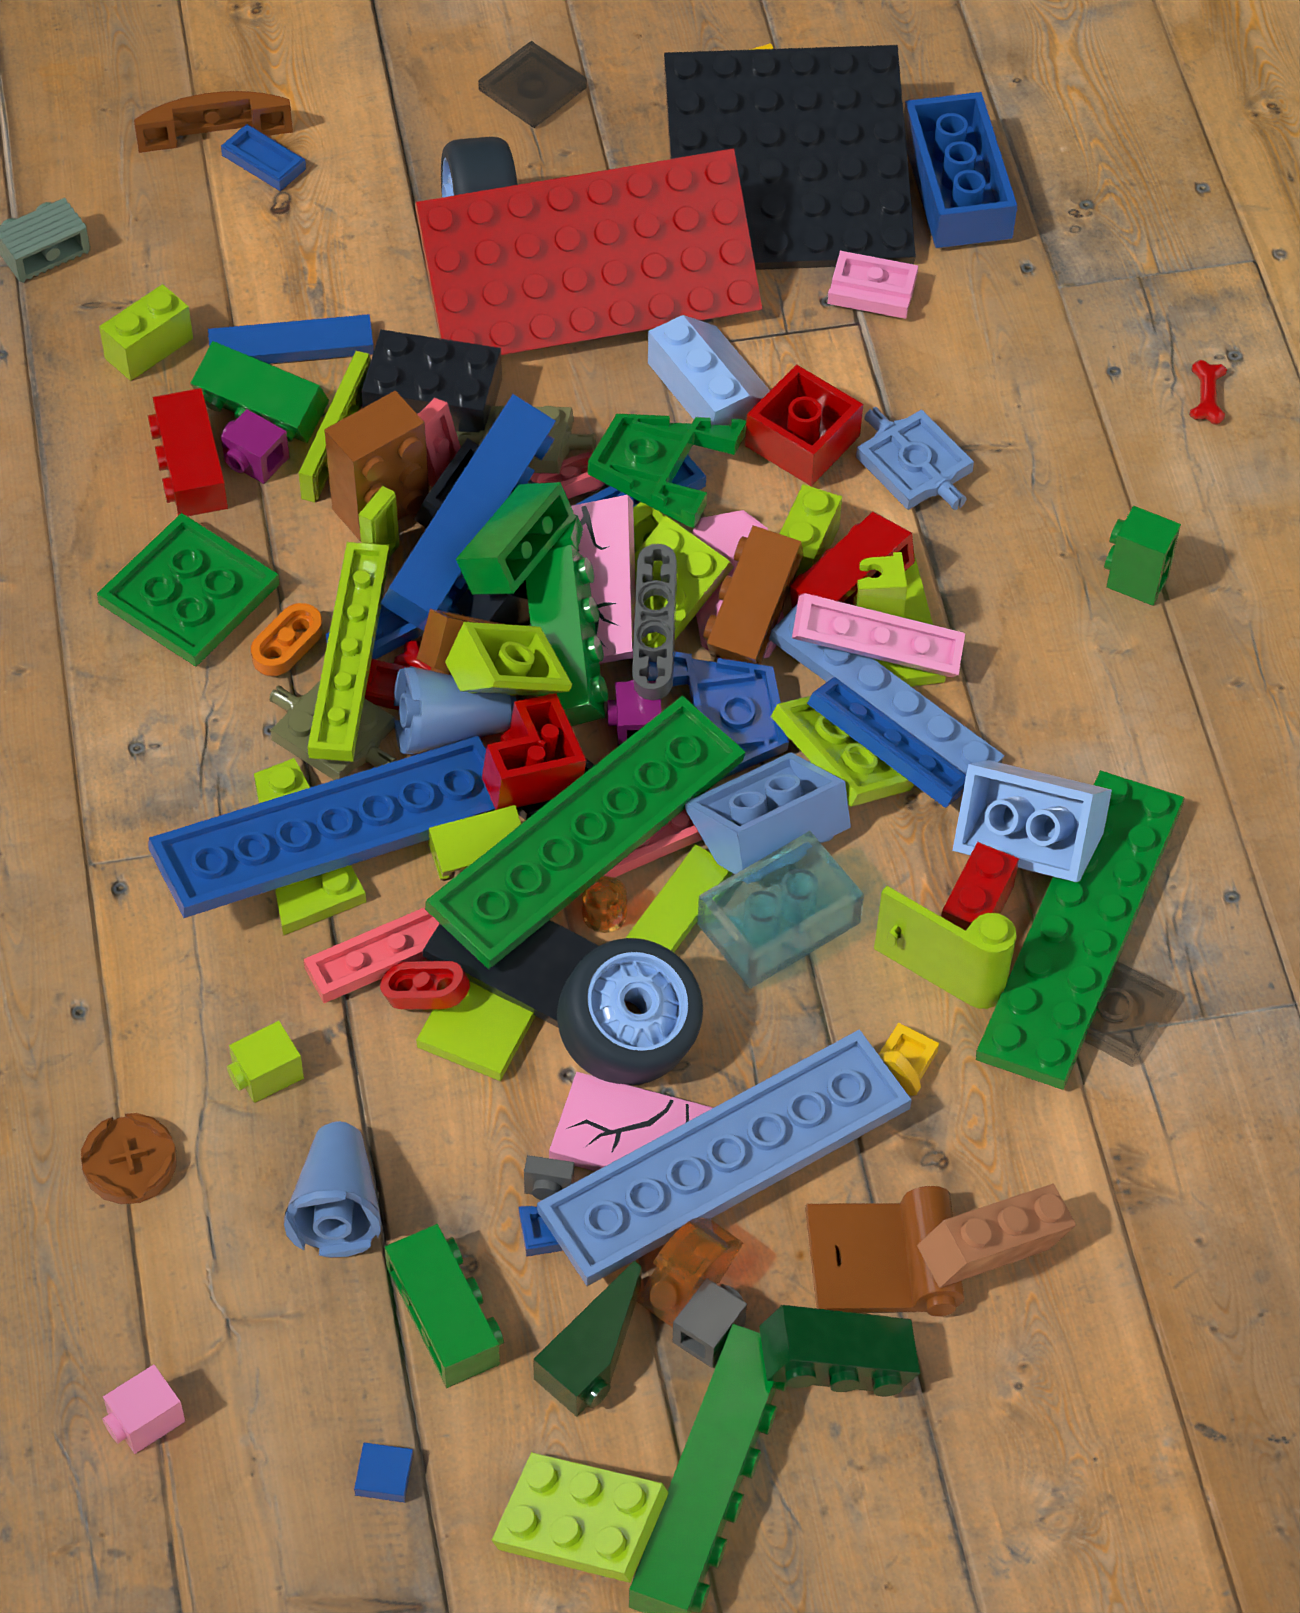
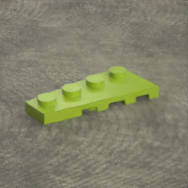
M295 758L254 773L259 803L310 788ZM351 865L275 889L283 936L366 903V893Z

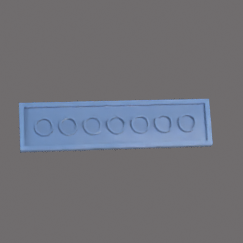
M859 1029L537 1203V1212L586 1286H589L910 1109L912 1100Z

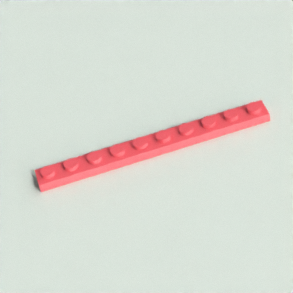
M684 809L588 889L703 840L686 810ZM425 907L303 959L305 970L323 1003H327L382 979L390 968L399 963L426 960L427 958L423 957V949L439 925V922L425 910Z

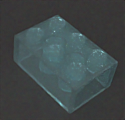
M808 831L699 895L697 924L751 989L860 924L864 894L813 833Z

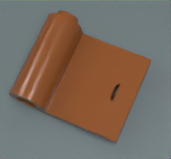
M940 1186L915 1188L903 1196L901 1203L806 1204L805 1212L816 1309L852 1313L927 1312L931 1316H946L954 1313L956 1307L964 1302L962 1281L939 1288L917 1247L943 1220L953 1217L950 1192L946 1188ZM836 1250L839 1253L840 1266H838Z

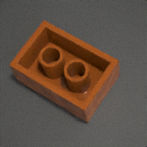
M396 390L324 429L332 510L360 542L359 513L382 486L395 492L398 520L418 512L429 493L425 422Z

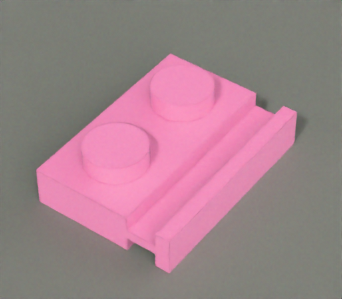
M840 251L831 288L828 292L827 304L906 319L917 279L918 265Z

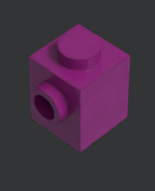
M248 409L235 421L229 422L221 435L224 460L228 466L238 473L244 472L263 484L290 458L287 432Z
M633 680L615 682V700H607L608 726L617 727L618 746L662 712L661 699L647 700L639 696L635 691ZM648 681V683L653 684L656 683V681Z

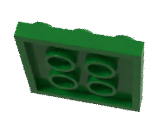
M181 513L97 593V598L101 606L197 667L280 585L279 574Z

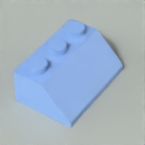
M682 315L648 331V364L693 419L695 417L711 418L712 425H731V419L746 420L747 414L770 391L715 325Z
M991 760L968 764L952 851L971 855L978 841L1019 858L1018 868L1079 882L1104 833L1112 790Z

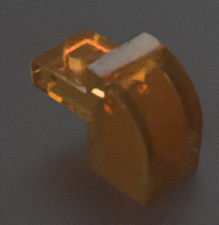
M694 1218L688 1221L669 1239L655 1258L653 1263L657 1267L636 1301L673 1328V1321L706 1278L716 1284L720 1283L744 1243L710 1218Z

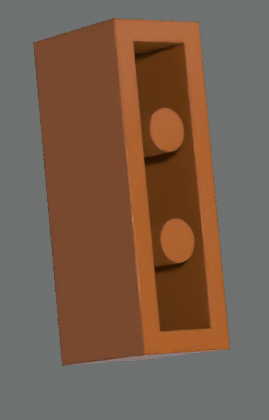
M752 525L748 538L744 536L740 538L734 554V560L738 561L733 576L726 575L719 592V600L723 601L717 616L711 614L704 630L703 638L708 640L707 646L710 655L727 660L762 664L770 643L771 630L777 625L790 591L789 586L794 581L804 555L801 541Z

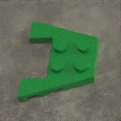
M616 414L588 460V475L684 525L694 528L707 506V492L673 484L672 481L693 445L735 455L746 435V420L731 419V425H712L711 418L695 417L692 424L670 423V416Z

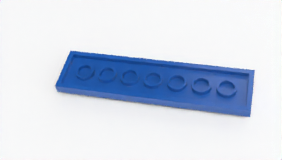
M479 736L468 738L149 837L148 849L183 918H187L429 840L430 827L494 811L495 807L482 779L486 748Z

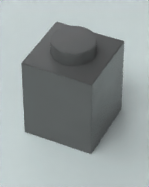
M706 1278L673 1321L672 1342L713 1368L719 1360L732 1324L741 1327L745 1326L747 1303L744 1302L742 1296L732 1287L725 1284L719 1286Z

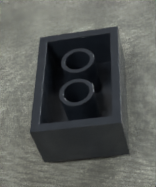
M380 329L361 391L363 408L396 390L417 414L434 398L447 402L456 432H480L485 430L491 407L495 406L502 382L501 348Z

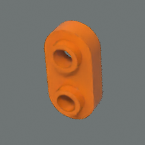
M296 603L286 607L252 642L251 656L255 669L267 676H278L289 671L322 636V617L318 609L306 603ZM298 629H306L305 632H296Z

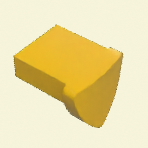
M898 1022L878 1055L906 1093L916 1096L921 1088L920 1080L938 1053L939 1043Z

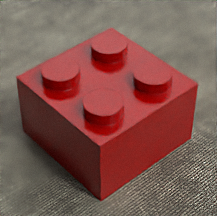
M796 364L747 414L745 446L809 486H812L860 437L864 404Z

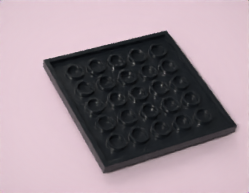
M898 45L664 52L670 159L734 149L755 270L836 267L840 251L914 264L916 254Z

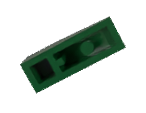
M635 1260L533 1359L534 1380L576 1417L587 1406L594 1408L600 1404L610 1391V1383L641 1289L642 1266Z

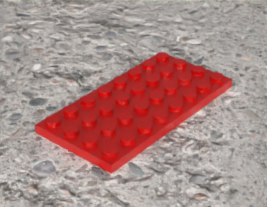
M734 149L415 202L440 339L501 348V356L652 330L682 315L703 321L762 310Z

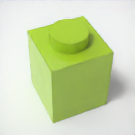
M280 1021L229 1045L232 1063L227 1065L229 1076L236 1089L240 1091L245 1088L254 1103L304 1079L301 1055Z

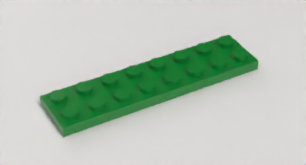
M682 695L426 900L425 910L485 967L490 969L685 809V803L705 793L743 762L745 751Z
M1101 770L1094 785L1112 790L1104 833L1079 882L1053 876L1009 975L1006 987L1001 993L976 1050L977 1061L1064 1090L1184 802L1183 796Z

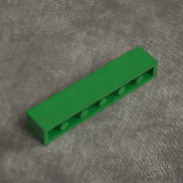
M732 1324L668 1488L669 1494L630 1586L629 1608L642 1613H702L710 1590V1585L703 1582L709 1567L718 1569L722 1561L727 1539L722 1538L721 1535L726 1522L735 1523L740 1513L744 1494L739 1493L738 1490L743 1476L752 1479L755 1473L761 1450L754 1447L760 1432L768 1435L773 1425L777 1406L772 1405L771 1402L776 1389L784 1392L787 1387L785 1382L767 1381L759 1332Z

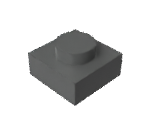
M527 1155L524 1168V1194H530L539 1200H544L575 1183L574 1162Z

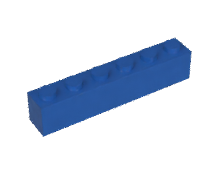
M512 394L389 586L380 603L382 606L423 631L430 608L448 611L453 602L452 599L447 597L451 588L454 585L461 590L466 582L456 558L511 495L514 488L516 489L519 484H527L535 470L528 466L534 457L542 461L555 440L548 434L556 420Z

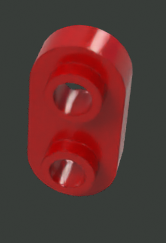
M453 961L402 962L393 966L385 973L380 983V989L389 1004L396 1009H447L456 1006L466 997L470 989V981L461 966Z

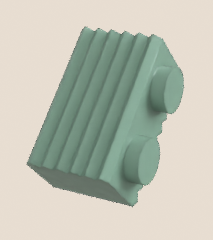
M66 198L53 203L45 202L39 205L35 211L17 219L9 218L0 225V256L19 282L24 283L26 279H31L34 275L38 276L40 272L45 273L47 269L52 270L54 266H60L62 262L67 263L69 259L74 260L76 256L81 257L83 253L88 254L90 251L87 227L82 222L81 217L79 218L77 212L75 213L73 207L71 208Z

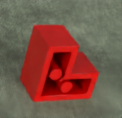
M556 693L514 702L509 732L511 739L487 744L482 779L495 810L513 805L517 808L552 800L584 774L586 758Z

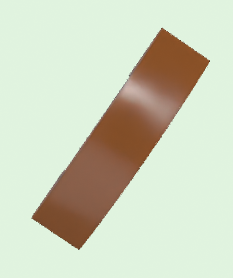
M221 91L188 96L155 107L134 119L139 153L178 148L177 136L244 127L246 124L251 127L253 126L254 129L266 136L293 133L290 100L277 95L251 91Z

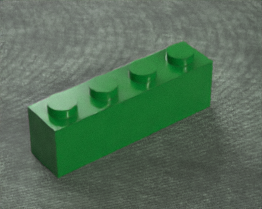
M572 545L548 551L526 578L530 624L531 626L541 627L572 683L569 692L556 693L572 727L606 718L604 702L608 700V689L604 678L601 676L599 662L604 659L602 644L595 631V622L599 621V611L594 598L591 596L590 583H593L595 578L594 570L587 557L584 558Z

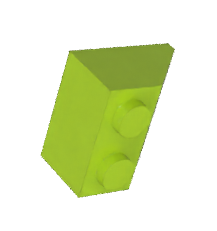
M463 622L445 661L459 690L462 692L544 695L569 692L572 687L571 681L541 627Z

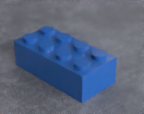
M982 92L905 101L904 125L907 154L935 248L1013 239L1017 203Z

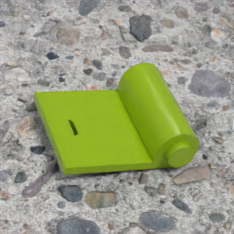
M886 885L881 892L874 949L970 1006L978 1009H989L997 1005L1008 981L1016 941V928L1012 921L998 913H986L978 916L965 931Z

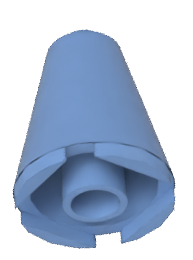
M412 666L404 667V669L398 671L394 691V706H399L400 720H395V733L400 752L413 755L475 736L481 738L505 732L510 727L514 702L517 701L516 697L500 693L462 692L459 690L452 675Z
M332 1122L322 1126L317 1131L285 1212L284 1227L286 1236L296 1247L304 1251L305 1244L319 1248V1256L329 1258L349 1257L370 1248L371 1240L376 1235L379 1237L381 1232V1215L363 1135L356 1127L346 1122Z

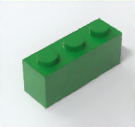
M214 341L209 346L190 382L194 389L202 388L207 408L216 412H221L222 408L234 412L236 418L248 409L285 430L288 442H292L293 438L308 443L329 403V399L320 385Z
M561 482L519 484L458 555L456 561L472 595L513 594L576 519Z
M435 1224L384 1246L387 1269L445 1387L449 1388L500 1365L499 1346L504 1344L503 1335L494 1317L486 1319L479 1306L484 1301L477 1282L473 1277L466 1279L459 1265L463 1264V1258L454 1238L445 1239L439 1225Z

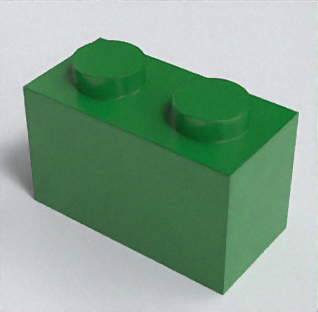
M1133 505L1126 520H1117L1110 536L1109 542L1115 545L1111 547L1104 564V568L1110 570L1106 588L1154 606L1170 574L1181 524Z

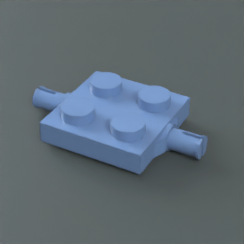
M873 407V410L870 409L865 414L864 420L877 433L873 438L857 447L856 458L907 510L936 495H940L953 510H957L958 506L961 508L965 504L966 496L953 483L973 472L974 461L922 409L906 419L894 422L889 421L877 407Z

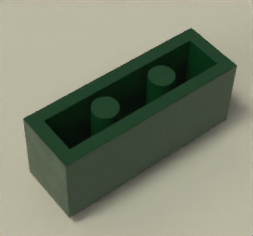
M781 1305L759 1326L767 1381L785 1382L792 1388H804L811 1385L830 1387L834 1392H849L853 1390L873 1391L876 1396L888 1397L899 1394L903 1387L920 1374L911 1319Z

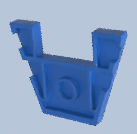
M675 653L672 686L688 684L692 704L745 751L743 762L722 779L788 750V737L770 717L776 705L781 703L773 666L718 658L717 662L692 659V654ZM649 662L650 670L647 681H656L658 677L657 662Z

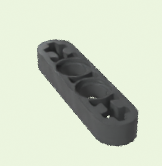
M651 544L645 547L639 553L637 560L632 674L635 691L639 696L647 700H658L667 696L673 685L677 561L674 551L664 544ZM654 561L663 562L661 566V581H653L652 567L654 566ZM654 595L663 596L668 601L667 605L660 610H650L644 605V602L647 598ZM653 632L661 633L666 637V642L656 648L644 645L642 640L647 634ZM649 662H657L658 677L656 683L653 684L647 681L650 670Z

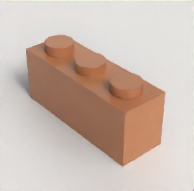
M1053 1183L945 1219L917 1247L938 1287L942 1288L1048 1251L1076 1226V1223Z

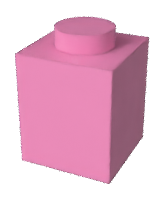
M154 1364L103 1396L108 1413L107 1416L102 1418L104 1425L117 1444L125 1440L134 1454L185 1422L181 1401Z

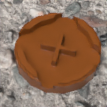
M127 1113L125 1117H119L115 1120L111 1117L101 1121L88 1134L81 1149L82 1171L90 1189L102 1199L117 1204L141 1203L157 1196L170 1183L177 1167L176 1147L168 1129L153 1117L139 1113Z

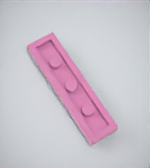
M806 593L798 598L792 639L948 677L959 675L965 633Z

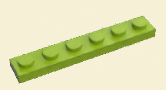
M346 543L307 747L309 758L353 762L380 616V603L383 599L390 560L389 545Z

